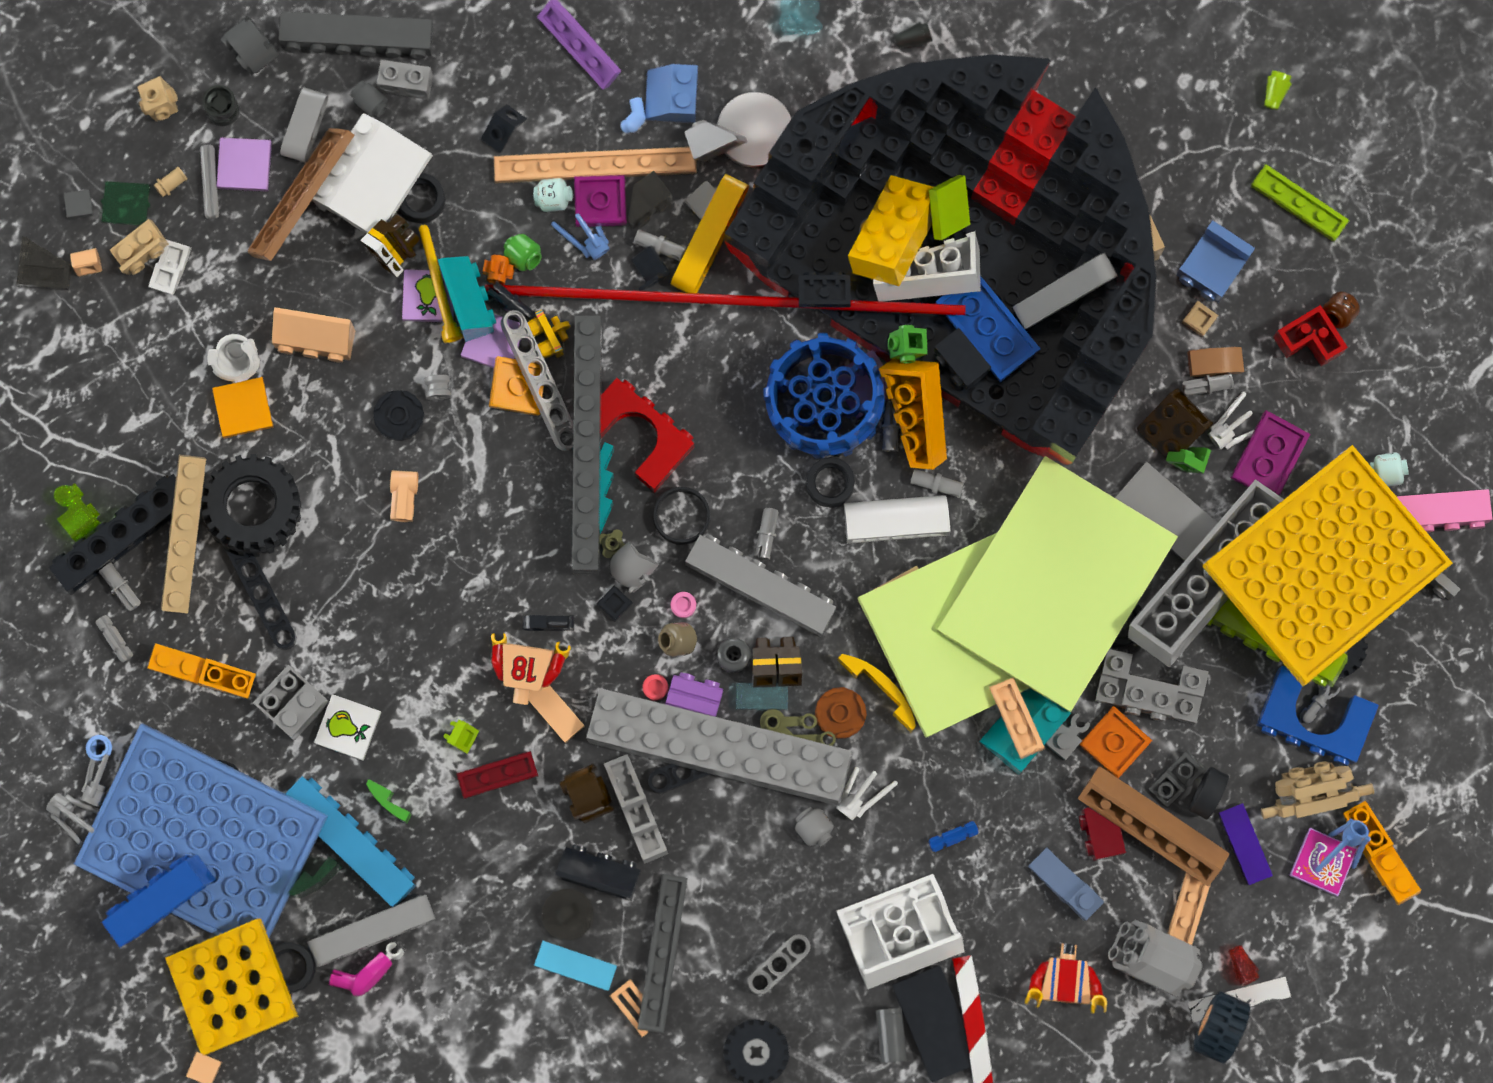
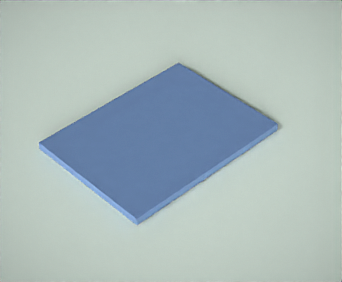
M142 723L92 825L94 832L88 833L74 865L133 893L145 885L149 887L148 881L165 870L170 872L171 870L168 866L179 858H183L187 854L191 858L198 854L216 880L171 913L216 936L261 918L268 938H270L328 815ZM244 945L241 947L242 949L251 953V950L248 946Z

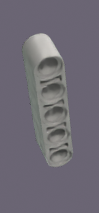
M1103 253L1012 308L1026 330L1116 278L1117 274L1108 257Z
M423 895L307 942L315 966L320 967L436 920L427 895Z

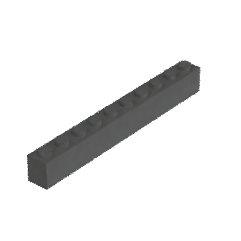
M575 316L572 571L574 575H600L601 316Z

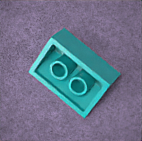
M469 256L438 259L465 342L494 333L492 325L497 324L493 310H487L484 301L489 299L485 287H479L476 278L481 276L476 262L471 263Z
M1030 688L1021 692V696L1042 743L1045 745L1071 713ZM1002 716L979 741L1018 775L1037 754L1034 753L1020 759Z

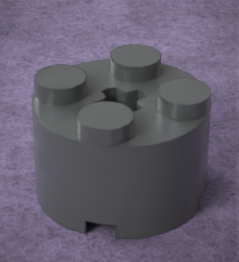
M248 15L228 30L221 38L226 47L234 53L240 65L251 76L254 73L257 74L279 56L275 47L263 32L256 28L255 23Z

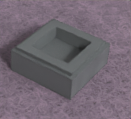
M89 189L64 193L68 220L94 216Z

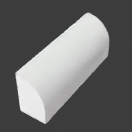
M946 495L844 503L847 544L949 536L951 532Z

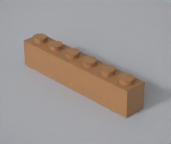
M1101 766L1094 772L1078 797L1080 801L1206 886L1212 883L1230 854Z

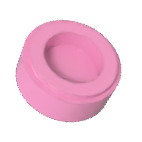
M679 592L671 600V610L679 618H688L696 610V600L688 592Z

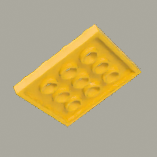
M261 918L165 958L202 1055H208L298 1017ZM244 945L248 946L251 950V956L248 960H244L240 956V949ZM220 955L225 956L228 961V965L224 970L217 966V959ZM197 965H201L205 971L204 977L201 980L194 976V969ZM252 970H256L260 974V981L256 985L252 984L249 980V974ZM230 979L237 984V990L233 995L229 994L226 990V984ZM207 989L211 990L214 995V1000L211 1004H207L203 1000V993ZM262 994L269 998L267 1009H262L258 1004V999ZM239 1004L243 1005L246 1009V1015L243 1019H239L235 1014V1009ZM215 1014H219L223 1019V1025L220 1029L215 1028L212 1024V1018Z

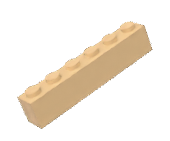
M179 455L161 603L162 611L188 613L206 464L205 457Z

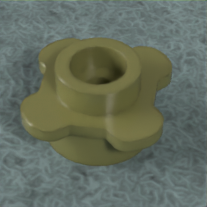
M618 529L614 530L613 533L600 535V544L603 547L602 554L605 558H611L612 555L625 545L622 540L623 533ZM615 542V545L611 546L610 543Z

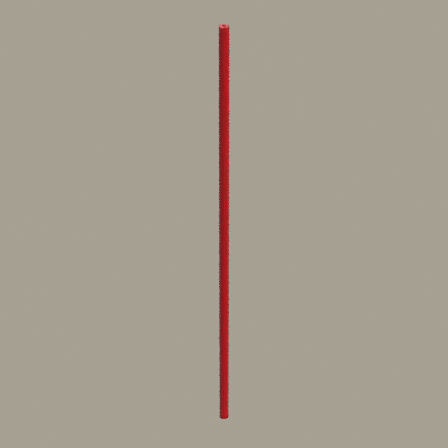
M485 284L486 293L490 286L499 293L492 284ZM502 285L513 295L516 293L518 296L965 315L966 305L851 300L850 307H799V298Z

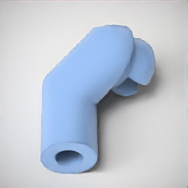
M638 97L630 100L632 113L626 120L621 122V129L624 133L637 131L645 122L642 98Z

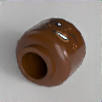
M1340 291L1334 293L1327 300L1323 310L1335 328L1345 329L1358 316L1360 306L1353 295Z

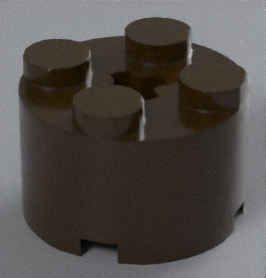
M593 763L564 776V780L560 781L564 795H568L573 803L569 806L575 820L579 819L580 822L583 821L585 824L614 811V807L608 805L612 803V799L602 776L596 778L593 772L598 770Z

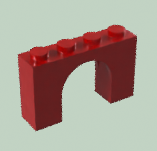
M616 378L601 395V439L616 422L623 418L639 417L648 421L657 433V444L654 451L635 471V477L655 493L694 449V442L692 441L694 438L685 429L678 430L672 425L674 420L665 412L659 414L654 409L655 404L646 396L639 397L634 392L636 389L630 382L625 379L620 381Z

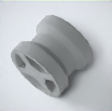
M431 375L424 378L425 384L428 387V391L425 393L426 399L443 400L451 397V391L448 389L450 382L448 375Z

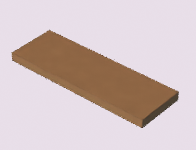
M335 128L327 130L247 250V253L254 258L269 261L273 259L355 136L352 132Z

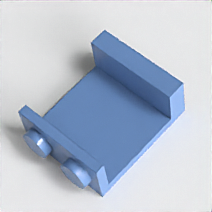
M1212 220L1176 275L1180 277V282L1190 288L1193 286L1201 291L1200 294L1208 301L1213 302L1215 300L1219 303L1255 248Z

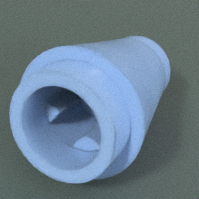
M103 735L91 737L86 744L87 755L95 761H101L105 754L110 756L112 752L110 740ZM101 746H106L105 750L102 751V754H99V748Z

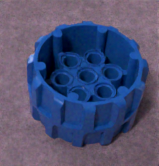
M818 333V338L805 342L797 339L790 343V349L779 360L775 359L772 361L767 387L763 389L766 409L772 426L792 450L798 449L811 454L814 459L819 460L829 455L843 454L846 457L851 455L853 449L866 439L871 440L874 437L876 426L882 414L885 413L884 384L877 363L858 347L856 341L850 338L846 341L829 337L827 333ZM822 355L842 356L853 361L854 365L851 368L841 366L832 371L829 363L823 359ZM813 358L808 366L809 375L807 377L798 375L791 380L785 379L796 365L805 359ZM818 366H823L827 369V373L825 376L818 378L813 375L814 369ZM842 374H848L851 376V381L847 385H840L837 382L838 377ZM867 374L873 386L872 401L866 400L861 404L859 396L852 392V390L856 386L855 376L863 377ZM799 383H804L808 386L807 391L801 395L796 394L794 387ZM789 389L792 398L798 403L793 410L794 418L785 417L782 419L778 407L779 393H785ZM829 391L832 394V398L828 402L819 401L818 396L821 392ZM846 399H853L856 401V406L852 410H845L842 407L843 402ZM810 408L813 411L812 416L809 419H801L799 417L801 409ZM859 412L865 414V418L856 428L838 437L837 433L842 427L841 418L843 416L852 418L857 416ZM827 416L837 418V423L833 427H826L823 424ZM818 422L821 430L828 434V439L817 440L802 436L797 433L796 428L799 425L809 427Z

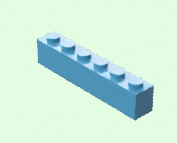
M302 776L285 794L328 815L319 837L392 907L397 906L416 887L412 882L415 877L405 867L399 870L393 864L396 859L386 849L381 852L375 846L378 841L369 832L366 831L362 834L356 828L359 823L349 813L343 816L337 810L341 805L330 795L325 798L319 792L322 787L312 777L307 781Z

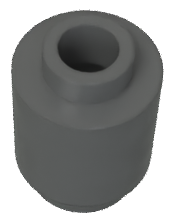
M361 81L350 93L353 102L370 117H380L388 108L386 105L388 99L371 83Z

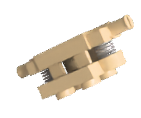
M1322 761L1315 763L1313 767L1305 769L1296 767L1290 769L1287 773H1283L1282 780L1275 783L1276 794L1280 796V799L1276 800L1275 806L1261 808V815L1263 820L1275 816L1285 818L1293 815L1300 818L1347 807L1349 802L1358 801L1361 796L1374 794V788L1372 783L1358 787L1353 786L1350 782L1354 778L1349 766L1335 767L1332 762Z

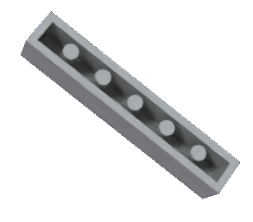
M709 534L706 537L699 535L685 561L686 566L822 637L836 610V606L832 605L834 602L832 599L822 594L819 597L811 594V589L799 582L794 585L787 581L788 576L777 570L772 573L764 569L766 566L764 563L754 558L751 561L742 557L743 553L731 546L727 549L719 545L720 540Z

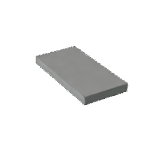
M1148 462L1141 467L1115 497L1120 502L1177 535L1178 537L1170 551L1183 562L1218 523Z

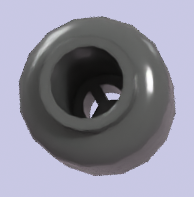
M730 638L722 642L717 650L719 666L729 673L743 671L750 661L748 645L738 638Z

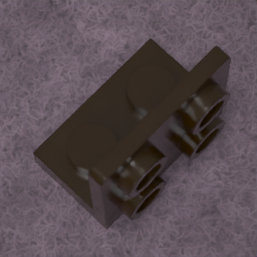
M1176 388L1137 427V430L1167 458L1168 452H1180V449L1187 450L1214 423Z

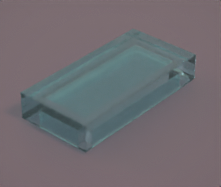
M736 683V710H788V686L778 687V683H776V687L753 688V683Z

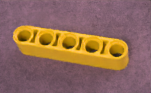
M728 174L723 176L672 278L671 286L685 293L698 292L725 238V232L733 222L748 192V184Z

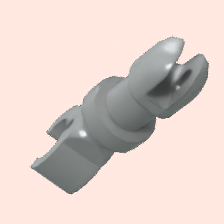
M1327 684L1325 687L1321 686L1318 696L1314 695L1312 698L1313 702L1301 712V721L1311 723L1316 718L1315 714L1319 709H1324L1327 705L1325 702L1335 697L1341 687L1335 684L1331 689V686Z

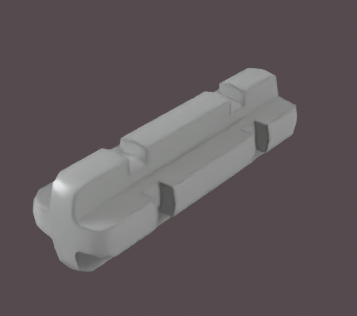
M107 615L100 617L96 620L98 628L103 631L102 634L111 648L117 652L116 655L121 662L128 661L133 656V653L128 646H125L126 643L116 627L112 626L111 619Z

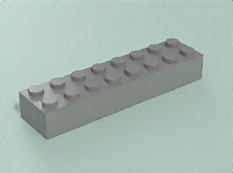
M1255 479L1129 626L1128 638L1165 665L1171 667L1229 599L1202 565L1284 499Z

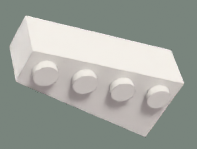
M975 231L966 234L967 237L956 241L954 238L945 240L943 245L929 249V246L920 248L900 286L873 279L878 301L981 291L980 250Z

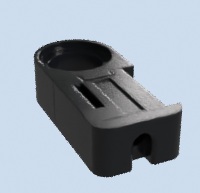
M574 615L523 616V630L574 631Z

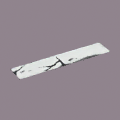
M1286 977L1225 992L1249 1003L1250 1007L1291 997ZM1215 995L1188 1002L1193 1023L1202 1020L1206 1009Z

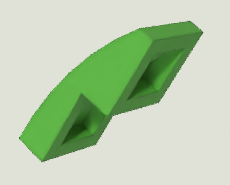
M368 779L366 784L375 799L393 816L408 823L412 814L390 802L394 793Z

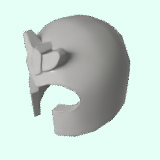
M628 541L612 556L610 571L618 583L628 587L629 593H634L646 582L644 578L640 579V577L645 574L651 575L659 564L639 553L634 545Z

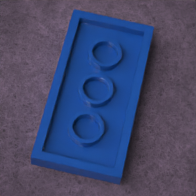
M980 276L981 291L943 295L935 304L966 305L965 315L945 316L956 329H961L991 366V372L1001 382L1041 349Z

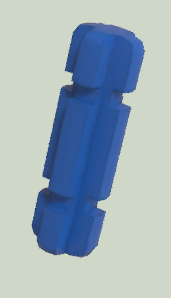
M971 821L964 824V827L959 826L941 834V837L935 836L931 838L929 845L933 852H937L943 849L944 846L949 847L965 840L966 837L970 838L977 835L979 830L976 823Z

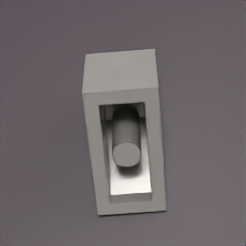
M706 120L695 122L692 124L691 129L684 131L694 160L703 162L747 143L746 137L720 125L706 122Z

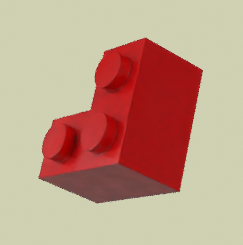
M1321 305L1279 329L1273 336V339L1286 358L1308 346L1321 367L1342 355L1348 348Z

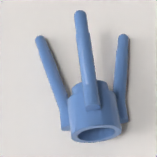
M578 213L575 217L589 237L584 241L586 247L556 222L551 223L552 227L582 251L586 258L591 256L593 260H596L610 250V247L607 245L610 242L605 237L601 226H595L598 235L593 234Z
M1349 819L1346 824L1328 834L1330 837L1343 832V841L1316 867V872H1320L1346 845L1349 847L1359 845L1351 865L1353 869L1356 868L1366 844L1371 840L1368 836L1369 830L1367 826L1359 820Z

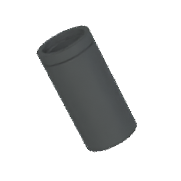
M902 1008L876 1010L881 1063L907 1061Z

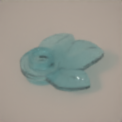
M818 0L781 1L780 10L782 14L779 18V26L785 34L794 35L801 32L813 35L823 28L821 22L815 18L820 10V2Z

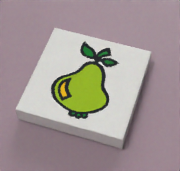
M332 694L314 743L364 761L381 711Z

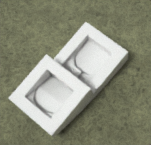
M167 240L169 245L164 248V253L160 256L159 262L155 264L148 287L174 295L185 269L191 247Z

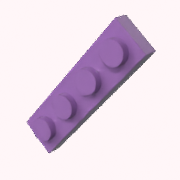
M550 0L537 17L602 89L608 88L621 70L558 0Z

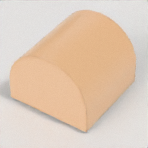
M96 248L70 254L72 267L78 277L102 271Z

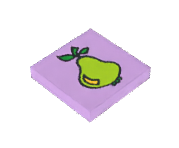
M404 270L403 321L443 322L430 270ZM441 272L447 299L454 321V307Z

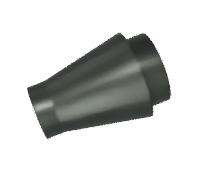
M920 21L906 30L894 34L898 49L928 46L927 43L933 41L928 22L921 24Z

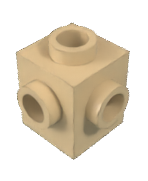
M160 76L137 86L142 99L139 101V105L145 115H149L155 121L167 119L170 115L178 112L175 103L178 101L176 92Z

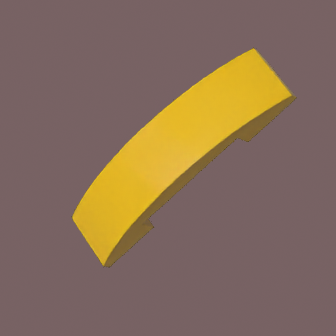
M841 654L838 657L837 661L855 679L864 672L899 706L894 711L893 716L910 733L916 728L912 711L906 699L885 674L859 658Z

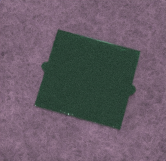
M105 181L104 199L101 200L103 204L102 223L142 225L147 221L148 208L151 207L149 203L150 184Z

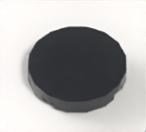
M397 390L387 392L379 398L374 406L373 418L376 428L383 436L390 440L403 441L411 439L420 431L424 423L425 414L422 403L415 395L408 391Z

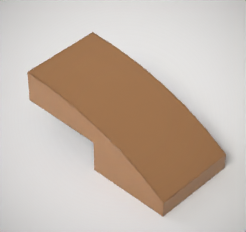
M1242 347L1208 348L1187 352L1190 376H1214L1216 374H1241L1244 372Z

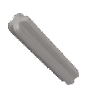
M203 145L200 147L204 214L206 219H216L219 217L216 187L215 149L213 145Z

